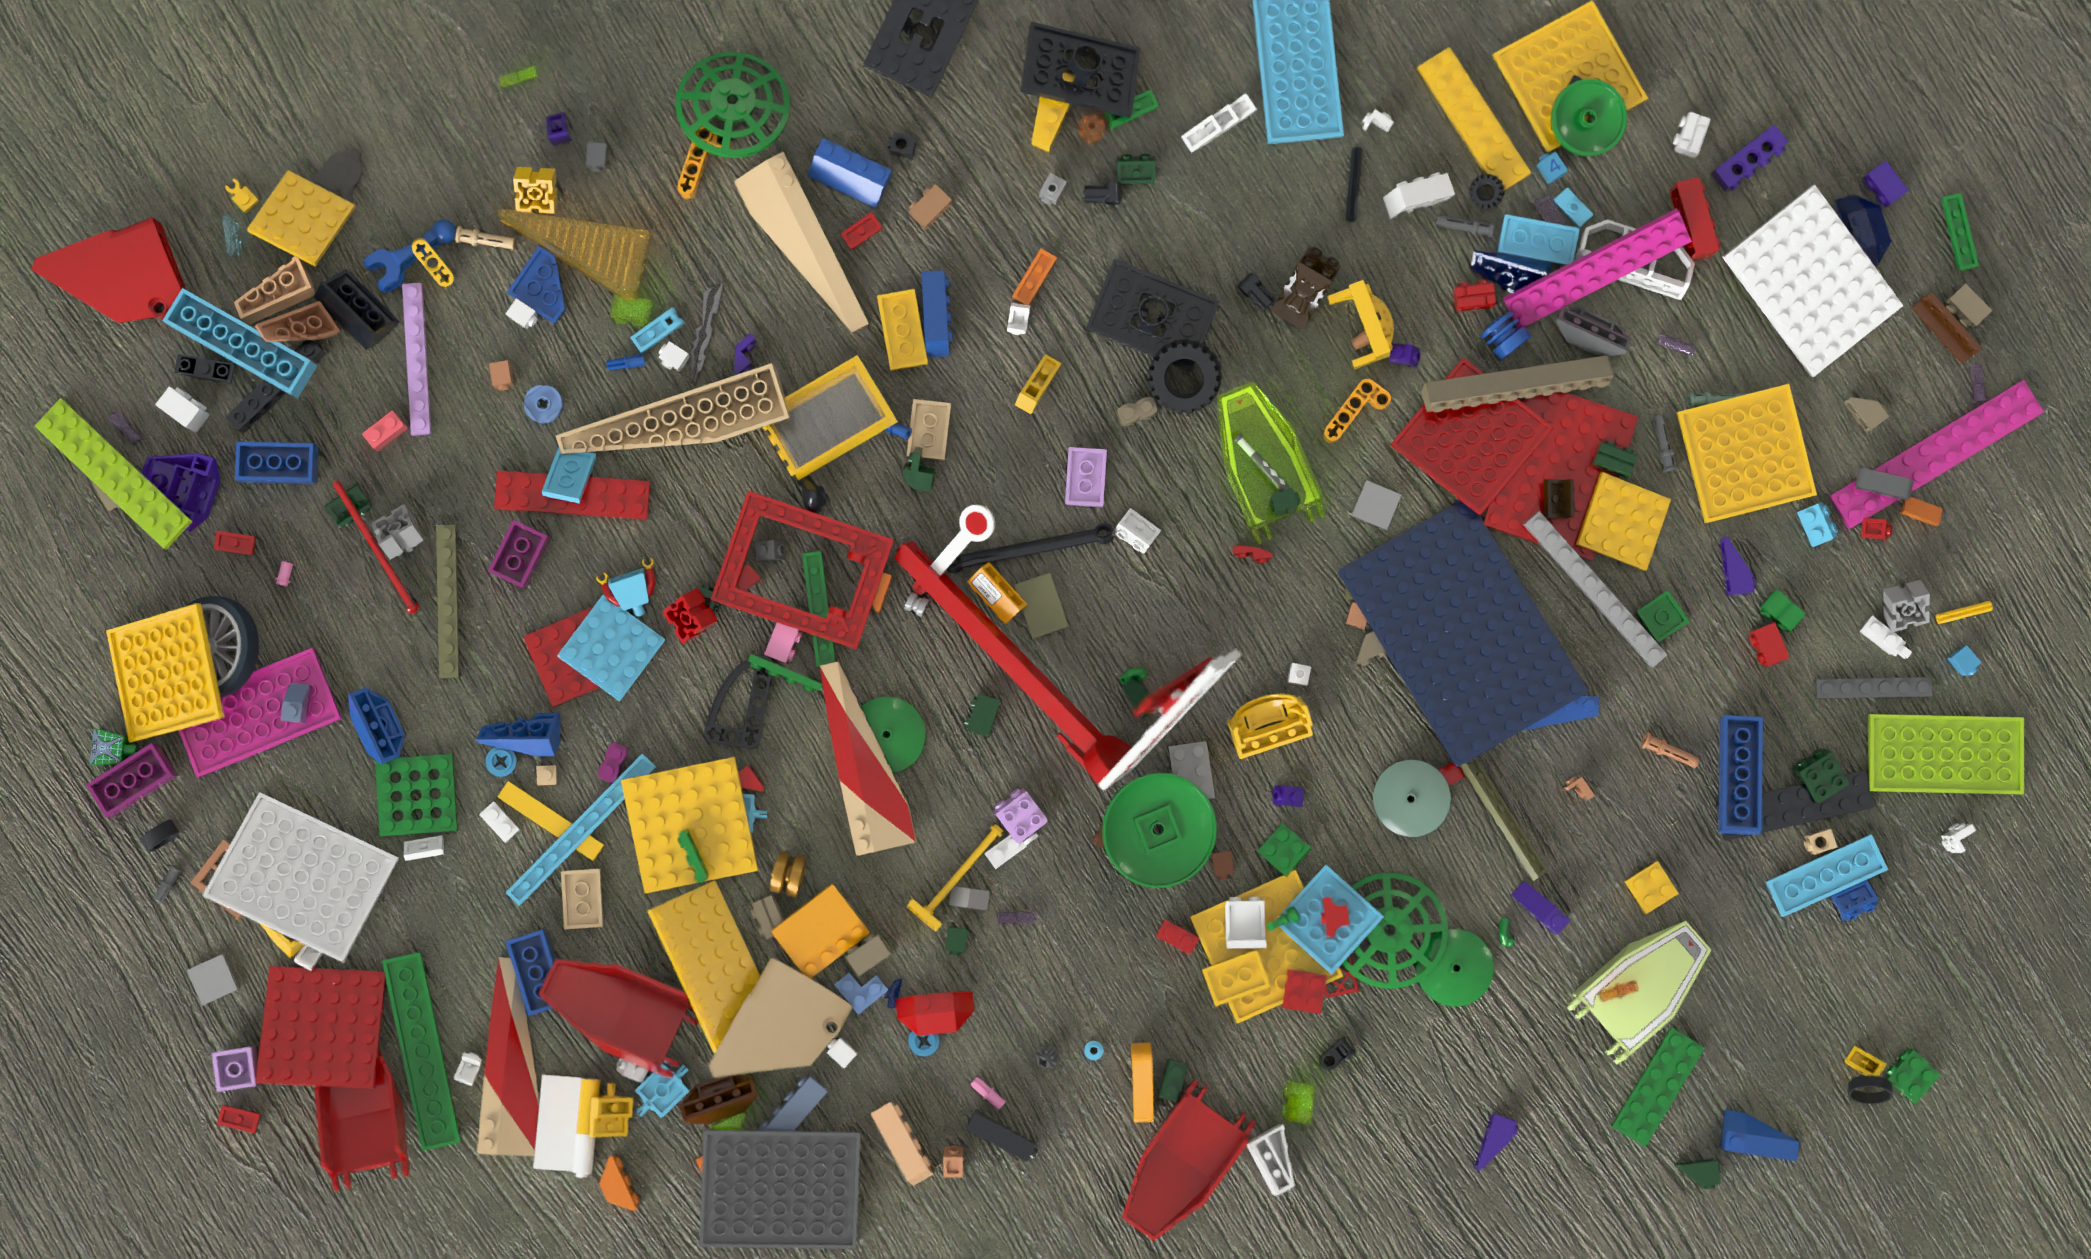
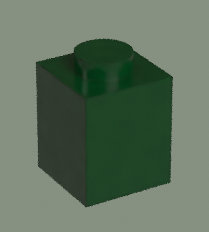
M948 927L945 950L949 951L950 955L960 956L961 953H965L968 929Z

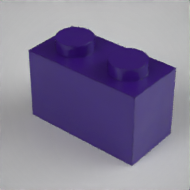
M1884 161L1863 177L1866 187L1875 193L1879 204L1884 205L1885 208L1909 191L1887 161Z

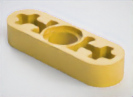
M415 239L411 245L415 256L439 285L443 287L451 285L454 280L451 270L425 239ZM417 244H425L424 250L427 253L425 257L421 250L416 251ZM429 258H436L438 260L437 266L429 267L427 265ZM440 268L443 274H449L448 281L440 280L441 275L438 272Z

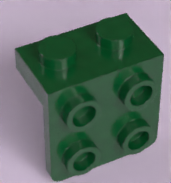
M1824 748L1815 750L1812 756L1799 760L1796 766L1791 768L1796 776L1803 779L1814 801L1817 803H1821L1849 784L1834 754Z

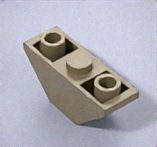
M1374 632L1363 637L1355 660L1356 665L1362 664V666L1373 662V657L1378 655L1381 658L1387 655Z

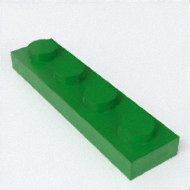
M1958 193L1942 197L1941 202L1958 272L1979 267L1962 194Z
M749 654L747 659L748 662H751V667L761 670L763 667L769 670L767 674L777 678L779 675L786 677L785 681L796 685L797 682L803 684V689L814 693V690L820 691L822 686L817 681L753 654Z

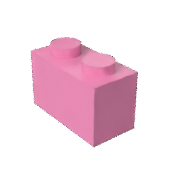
M776 623L764 655L787 664L788 661L793 660L796 652L793 650L794 645L800 642L803 633L798 629Z

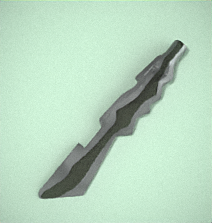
M718 283L710 288L703 295L702 326L696 329L697 338L693 342L694 347L691 350L692 360L689 363L692 369L690 382L697 383L699 373L702 371L706 355H704L705 350L709 345L713 328L710 325L713 313L717 314L723 288L722 283Z

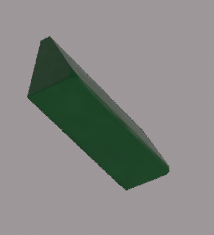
M1137 677L1120 687L1136 710L1149 697V694ZM1145 711L1140 716L1143 719L1152 712Z

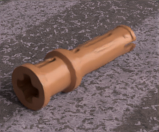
M1649 732L1645 734L1641 742V748L1655 751L1657 755L1664 754L1693 768H1696L1699 763V756L1667 744L1665 739L1651 736Z

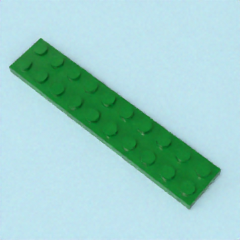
M422 952L382 960L421 1149L426 1151L460 1143L461 1137Z

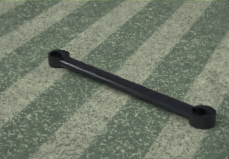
M1101 523L1095 529L962 555L959 554L956 559L961 562L957 565L949 566L946 570L949 573H958L963 568L988 562L1007 560L1094 542L1108 544L1113 540L1114 532L1110 524ZM1102 530H1108L1111 532L1107 536L1097 535Z

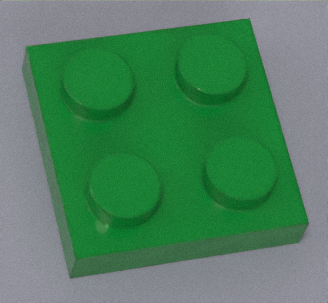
M1668 590L1635 612L1657 643L1690 622Z
M1282 823L1257 852L1287 878L1312 848Z

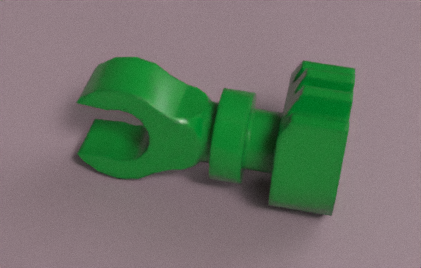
M1291 906L1286 909L1287 914L1283 913L1278 919L1266 924L1268 930L1272 931L1283 924L1287 925L1290 920L1293 923L1299 921L1301 918L1295 907Z

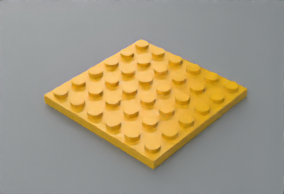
M1593 0L1493 54L1496 63L1547 153L1562 146L1552 131L1551 109L1556 97L1567 87L1573 75L1579 76L1582 79H1597L1610 84L1623 98L1627 111L1648 99ZM1588 116L1584 117L1585 120H1589Z
M1789 384L1677 412L1704 523L1817 495Z
M201 604L190 605L106 630L129 743L224 718Z
M735 757L621 780L644 893L698 883L694 878L696 872L693 865L690 866L686 860L687 852L685 848L680 847L677 840L679 837L678 833L686 829L689 830L709 873V877L705 881L759 870Z
M1296 870L1292 871L1287 878L1284 875L1235 896L1241 897V901H1249V897H1260V900L1265 901L1266 948H1226L1225 901L1190 916L1211 966L1254 950L1258 951L1270 987L1228 1002L1237 1024L1283 1003L1288 969L1327 975L1325 984L1343 977L1339 967L1331 975L1280 927L1269 931L1266 924L1276 920L1304 889Z

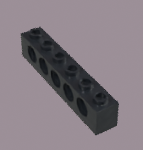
M305 340L294 350L315 364L327 355L314 340ZM263 380L226 418L239 431L246 433L287 392Z

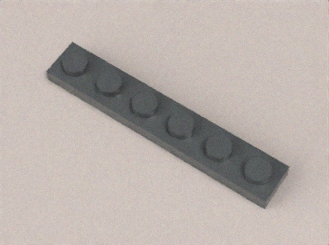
M1932 677L1815 680V699L1932 697Z

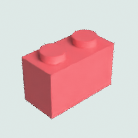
M392 410L363 432L362 435L372 448L379 452L405 432L408 427L399 415Z

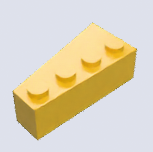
M1064 72L1063 79L1073 82L1075 76ZM1040 97L1032 137L1033 146L1050 152L1071 104Z

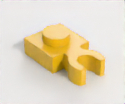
M233 179V182L236 184L235 188L230 189L226 185L225 189L229 193L235 194L231 199L246 214L260 201L246 186L241 189L240 182Z

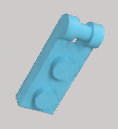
M673 307L630 338L643 354L673 331L682 327L685 322L682 318L678 317L677 311ZM670 318L673 323L668 326L665 321Z

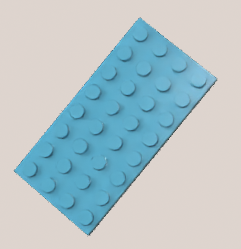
M1252 0L1268 144L1343 137L1329 0Z

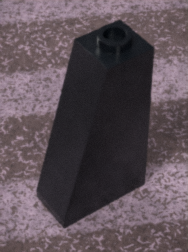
M975 1109L966 1126L967 1131L1026 1162L1029 1158L1033 1160L1038 1151L1035 1148L1036 1142Z

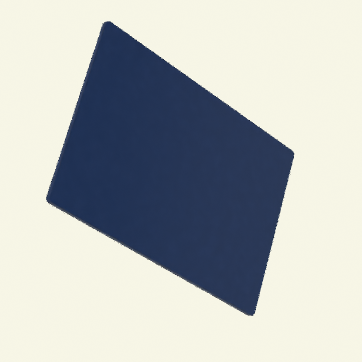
M1462 501L1453 504L1338 571V575L1457 767L1464 765L1588 692L1586 685L1486 525H1483V520Z

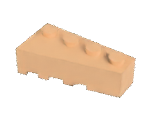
M889 1102L872 1112L871 1116L907 1182L914 1186L933 1175L929 1167L931 1164L926 1155L923 1156L921 1153V1146L916 1138L913 1139L910 1125L901 1118L903 1113L898 1104L894 1105L892 1102Z

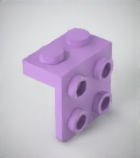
M1017 788L1011 792L1010 798L1006 801H999L992 811L1017 843H1021L1046 824L1047 818L1024 788Z

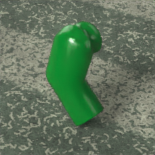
M1143 667L1129 668L1119 677V681L1122 684H1127L1135 676H1137L1138 680H1143L1147 677V673Z
M1507 918L1500 919V942L1504 947H1512L1514 938L1508 937L1510 920Z

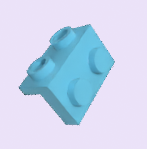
M1823 502L1797 512L1812 547L1838 537L1837 526L1834 522H1831L1829 517L1830 510Z

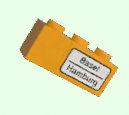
M990 562L981 567L967 581L972 590L979 594L984 603L1005 624L1015 618L1028 605Z

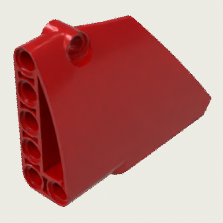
M154 217L117 231H105L35 258L31 269L117 323L155 317L164 319L181 289L186 290L164 228ZM164 305V311L158 313V308Z

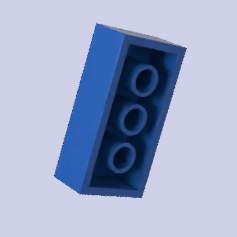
M236 442L235 480L240 483L317 484L319 446L314 443Z
M543 929L506 941L505 943L528 1016L552 1009L539 996V992L555 961L547 930Z

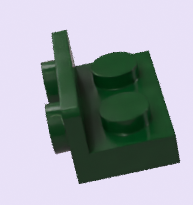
M1123 154L1121 157H1117V183H1155V157H1151L1150 154H1140V157Z

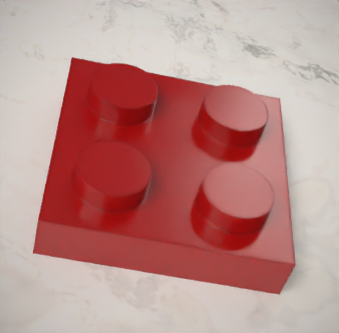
M1288 969L1282 1008L1321 1014L1327 975Z

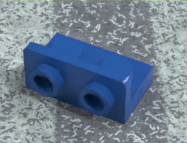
M1867 880L1833 894L1831 897L1841 913L1842 921L1847 919L1850 921L1857 918L1863 912H1871L1878 904V897Z

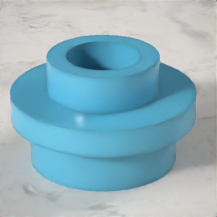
M1098 1041L1088 1042L1084 1048L1085 1056L1090 1060L1101 1058L1103 1055L1101 1043ZM1092 1047L1098 1049L1096 1054H1091L1090 1049Z

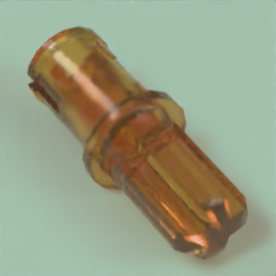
M1632 980L1620 985L1615 984V987L1600 991L1599 998L1602 1002L1617 997L1622 999L1623 996L1639 991L1637 982Z

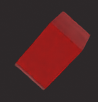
M749 765L738 772L741 788L765 792L764 785Z

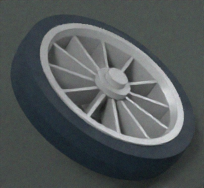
M222 596L201 597L192 601L187 606L201 604L215 675L217 677L218 669L221 680L217 681L220 697H226L241 689L254 671L259 653L258 632L250 613L237 601ZM211 612L209 625L206 614ZM221 612L225 614V616L219 626ZM232 622L235 629H233L225 635L229 625ZM237 635V646L226 644L227 641ZM237 651L235 660L232 657H230L226 652L234 653ZM223 659L227 661L230 665H232V668L229 672L227 671Z

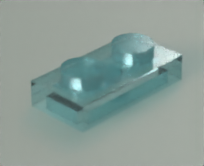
M230 215L222 216L227 254L231 257L240 256L241 242L237 239L236 233L239 231L238 222Z

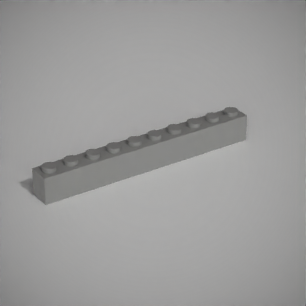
M1536 511L1522 523L1650 667H1655L1667 656L1666 652L1540 511Z

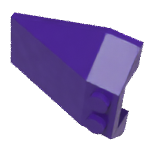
M199 453L150 456L146 458L142 474L193 521L185 529L191 532L209 517L221 480L216 459Z

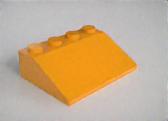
M833 883L770 930L799 970L810 979L870 934L865 923Z

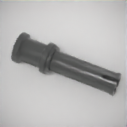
M1437 214L1435 227L1469 231L1472 235L1481 234L1491 238L1494 221H1479L1478 218L1467 220Z
M1665 414L1652 417L1661 452H1659V458H1662L1663 473L1680 470L1675 459L1676 451L1672 449Z

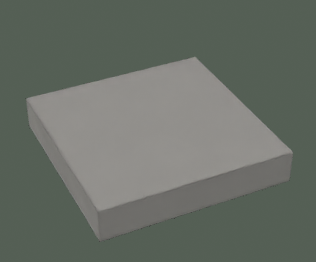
M1366 480L1351 516L1387 530L1401 494Z
M221 954L187 970L201 1005L239 990L225 954Z

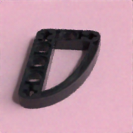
M758 656L762 659H767V661L774 663L773 660L768 656ZM743 661L727 676L718 690L708 714L704 730V736L708 741L754 749L759 745L772 675L770 674L769 677L758 675V671L762 672L763 667L761 670L755 669L744 730L715 725V722L729 688L742 672L751 667V662ZM760 678H764L767 681V686L764 689H759L756 686V682ZM756 697L763 699V705L760 708L753 706V699ZM752 716H758L760 719V723L756 727H752L749 723ZM716 728V732L722 733V729H725L723 734L724 741H720V736H714V739H711V735L708 732ZM747 728L759 730L758 734L754 732L753 738L756 739V743H752V746H749V742L746 741V738H750L751 732H747ZM731 731L737 733L738 738L735 742L727 740V734Z

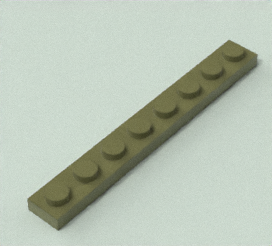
M436 525L439 678H460L457 525Z
M1477 758L1462 765L1461 768L1464 774L1474 786L1475 791L1479 794L1485 807L1489 810L1496 824L1505 835L1506 840L1521 860L1527 873L1533 881L1541 877L1548 871Z

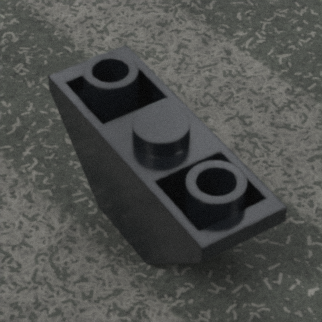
M178 354L174 373L199 380L232 383L235 364Z

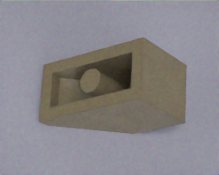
M1851 397L1843 402L1865 432L1872 430L1889 417L1887 408L1878 401Z

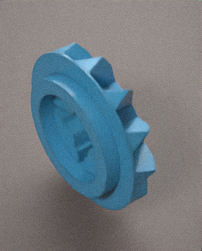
M494 747L486 756V767L493 775L504 777L512 773L516 767L517 758L512 750ZM497 756L501 758L507 757L504 761L507 767L503 765L496 766L498 763Z
M911 1031L908 1039L909 1047L916 1055L929 1056L939 1046V1035H929L927 1041L931 1046L924 1044L919 1048L921 1041Z

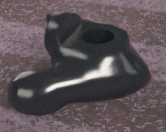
M810 475L805 476L799 481L796 479L797 484L802 488V500L806 510L819 514L821 507L826 504L824 488L818 486Z

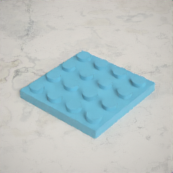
M603 594L557 657L620 702L666 639L626 610H622L621 607L612 604Z
M1325 865L1286 908L1294 906L1301 919L1295 923L1290 920L1289 924H1283L1279 927L1332 975L1384 916L1332 869ZM1331 897L1334 904L1338 906L1347 905L1349 926L1338 928L1335 932V937L1327 938L1326 924L1321 923L1320 912H1324L1323 898ZM1286 909L1281 914H1287Z

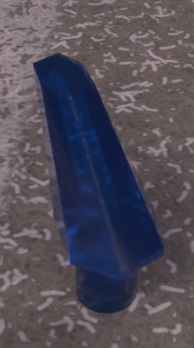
M902 979L894 980L884 997L888 999V1008H896L895 998H899Z

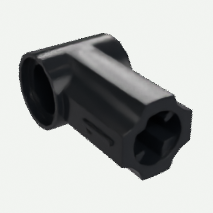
M1121 184L1084 185V203L1121 204Z
M1252 272L1237 284L1242 294L1250 298L1262 312L1275 301Z

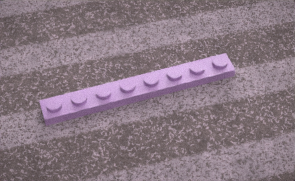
M402 284L411 435H431L423 284Z

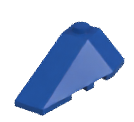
M539 713L535 714V718L524 720V717L517 718V722L509 724L500 722L482 726L476 741L477 743L534 756H555L560 744V714Z
M1725 1109L1719 1148L1727 1151L1797 1161L1799 1148L1797 1140L1744 1112Z

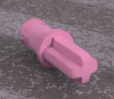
M976 1077L971 1082V1086L983 1096V1100L989 1101L997 1110L1005 1104L1006 1100L1001 1098L993 1090V1087L990 1088L979 1077Z

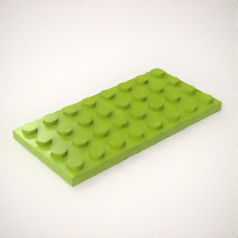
M1868 714L1869 791L2023 795L2024 717Z

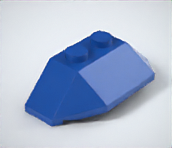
M367 687L350 693L348 695L350 718L366 752L380 764L398 758L405 733L389 700L372 692Z

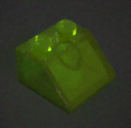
M1288 1080V1085H1284L1283 1095L1287 1096L1286 1104L1282 1105V1116H1285L1286 1121L1312 1124L1315 1088L1313 1083Z

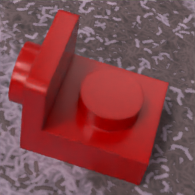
M1863 518L1862 538L1888 541V537L1892 535V525H1890L1888 520Z

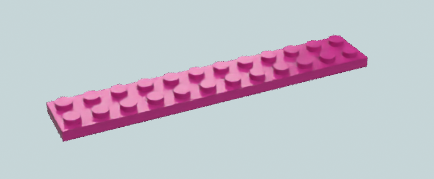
M2022 380L1874 470L1913 480L1912 491L2044 413L2025 380ZM1856 480L1829 496L1848 529L1861 523L1863 518H1869L1899 500L1856 489Z

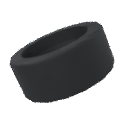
M167 820L146 832L140 838V842L147 852H152L172 841L180 831L172 820Z

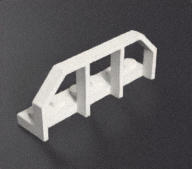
M1605 220L1587 227L1583 233L1580 248L1574 261L1591 253V251L1585 250L1588 235L1608 229L1621 233L1624 236L1634 231L1635 228L1611 220ZM1680 247L1674 251L1688 269L1685 282L1655 273L1656 260L1650 263L1649 270L1639 268L1618 280L1681 300L1690 285L1695 263L1685 249Z

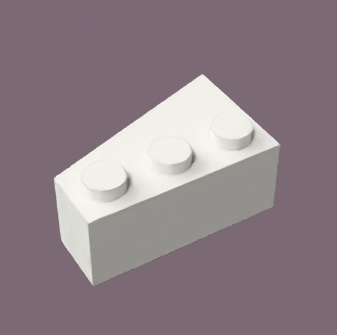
M1284 1124L1272 1127L1251 1139L1247 1144L1272 1195L1277 1196L1294 1187L1291 1163L1287 1151L1288 1146L1284 1135Z

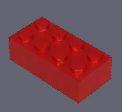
M1699 177L1677 182L1669 190L1673 208H1677L1691 239V242L1684 245L1693 262L1711 258L1719 251L1720 247L1719 237L1715 236L1714 232L1715 222L1709 215L1710 205L1704 197L1705 187L1703 182H1700Z

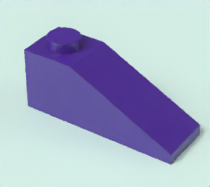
M1724 537L1720 539L1727 596L1754 592L1756 580L1755 577H1752V572L1729 538Z
M1525 881L1511 894L1553 934L1558 935L1571 921Z
M1495 1113L1491 1114L1474 1165L1476 1170L1481 1171L1511 1141L1512 1136H1516L1518 1126L1515 1120Z

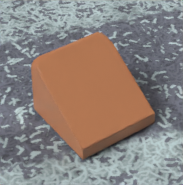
M1352 602L1346 624L1365 629L1367 620L1357 604Z

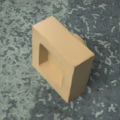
M556 765L537 766V786L558 785Z

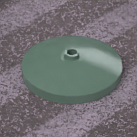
M1403 760L1391 765L1381 774L1374 788L1373 803L1377 816L1389 830L1402 836L1418 837L1434 831L1445 820L1451 805V792L1446 778L1436 767L1421 760ZM1408 796H1414L1415 801L1409 802Z

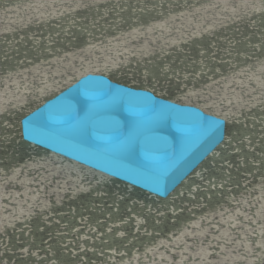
M558 447L542 489V496L580 503L596 460V453L561 454Z

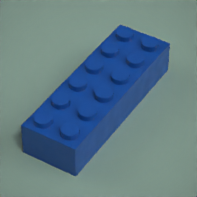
M1724 715L1720 719L1718 833L1758 835L1762 832L1763 717Z

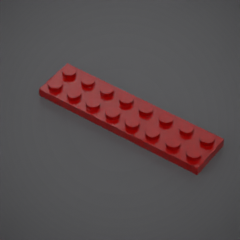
M497 471L494 509L648 520L650 481L589 477L580 503L542 496V489L548 474Z

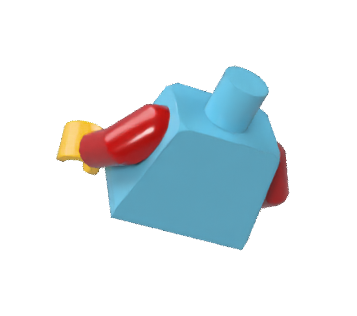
M652 558L650 565H645L644 559L642 560L645 571L641 568L611 579L609 575L604 573L605 579L603 581L597 576L596 580L602 584L601 587L606 599L615 606L621 607L622 610L632 608L635 617L645 614L643 604L649 602V597L653 595L656 583L654 570L652 569L654 567Z

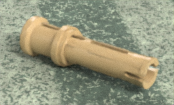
M458 226L456 231V243H471L472 246L483 244L514 250L515 238L480 233L478 229H462L461 226ZM488 239L503 241V243H501V242H495V241H489Z

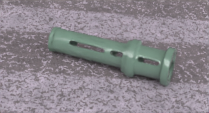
M1689 392L1687 395L1688 409L1747 394H1711L1709 392L1693 394V392Z

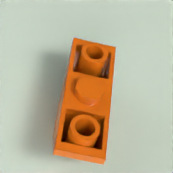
M614 1154L608 1158L599 1185L607 1202L635 1211L639 1208L640 1200L636 1192L633 1193L630 1188L632 1183L629 1176L623 1173L622 1168L624 1166L620 1157H616Z

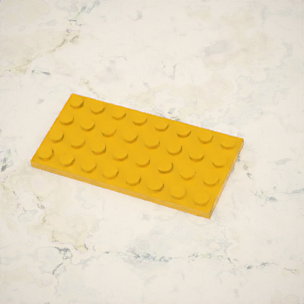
M714 880L650 909L648 913L715 1053L747 996L758 982L760 974Z

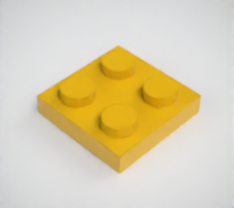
M1655 861L1624 881L1644 914H1648L1679 894L1658 861Z

